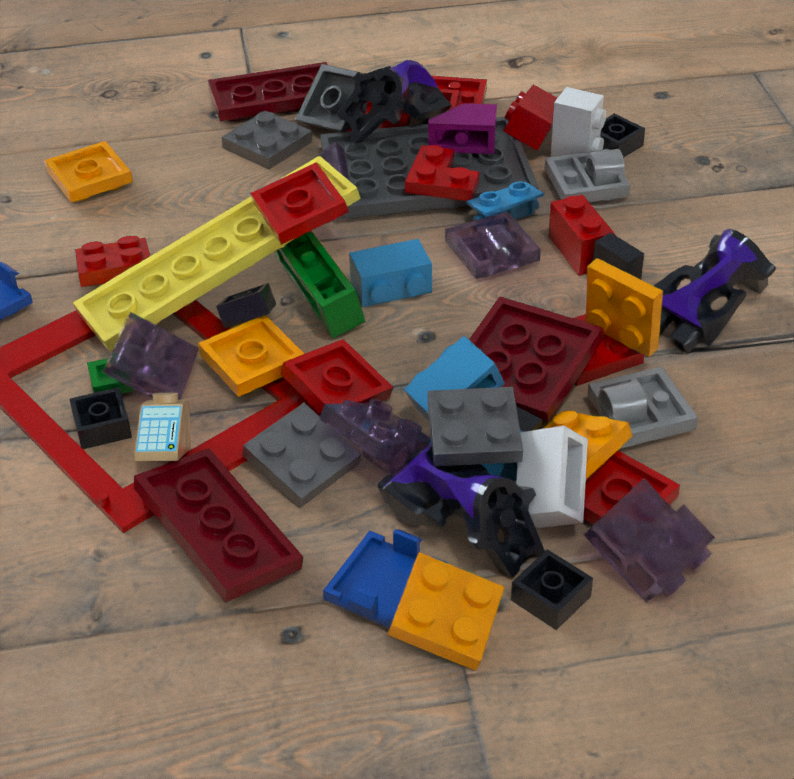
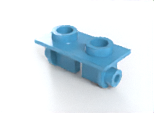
M519 181L510 184L508 188L496 192H484L478 198L467 201V205L477 211V215L473 217L475 227L486 231L505 224L506 211L510 221L533 215L535 210L539 208L537 198L543 197L544 193L527 182Z

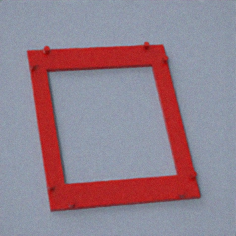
M197 300L173 313L174 316L203 340L231 329L230 327L224 328L222 321ZM76 310L0 347V409L122 533H125L155 515L135 491L134 482L122 488L11 379L96 336ZM282 377L261 387L276 399V402L191 449L181 458L209 448L223 465L231 471L248 461L242 455L244 444L301 404L305 403L318 416H322Z

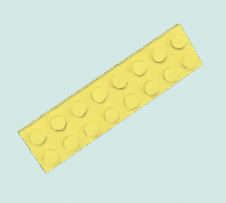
M321 156L314 158L288 174L290 175L316 162L346 201L347 207L361 199L358 188ZM249 197L74 301L73 304L78 314L110 352L151 326L158 324L161 320L184 306L189 305L205 293L220 286L241 271L253 266L264 257L284 247L292 240L281 245L254 205L252 197Z

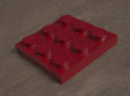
M500 296L469 340L495 363L505 382L501 387H513L516 406L549 423L603 341L604 332L603 327Z

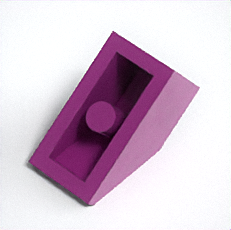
M464 103L429 119L428 146L439 145L442 148L454 149V153L494 154L497 105Z

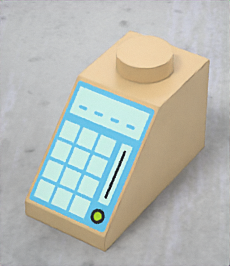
M178 393L153 394V400H148L141 404L134 452L135 461H178L191 449L189 399L178 400Z

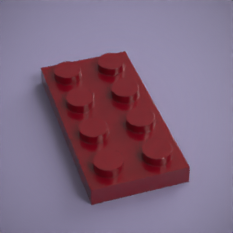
M327 62L208 80L209 92L219 121H237L241 118L256 116L263 111L272 113L299 111L321 64L328 65Z
M209 448L134 476L135 491L225 603L302 569L303 555Z

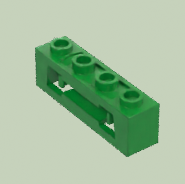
M312 230L274 251L275 257L332 339L366 322L356 290Z

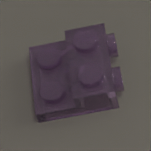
M644 478L583 534L646 603L661 592L667 598L681 587L687 580L681 572L687 566L691 571H694L712 554L706 546L715 538L684 504L674 511Z

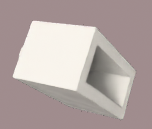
M570 87L564 89L554 102L551 157L603 149L604 139L600 138V133L606 120V110L603 109L604 95Z
M566 426L521 432L523 460L522 462H517L516 484L518 486L531 487L535 490L536 496L530 502L528 509L535 527L544 528L583 523L588 439Z

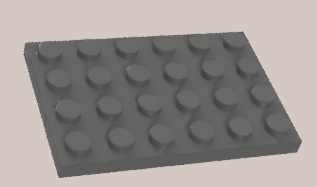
M496 117L494 154L454 153V161L451 168L463 167L472 171H480L479 185L473 199L478 198L484 192H496L508 188L510 184L519 181L527 182L536 189H539L521 142L503 132L509 122L504 117ZM428 124L376 129L363 142L354 144L350 139L352 131L320 134L324 160L358 188L361 198L347 207L349 213L336 219H355L371 215L386 216L400 212H423L429 209H454L459 206H468L467 201L405 193V180L421 145L428 146Z

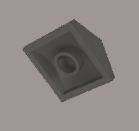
M321 64L295 120L299 123L339 133L350 129V124L345 120H341L337 112L355 89L354 75L358 71ZM368 102L362 107L363 114L366 113Z

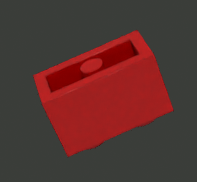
M534 84L527 93L521 91L504 116V119L509 122L503 132L538 151L553 128L554 102L557 97Z
M583 194L553 201L550 203L548 237L578 276L587 274V266L593 262L595 241L609 233L614 235L615 233Z

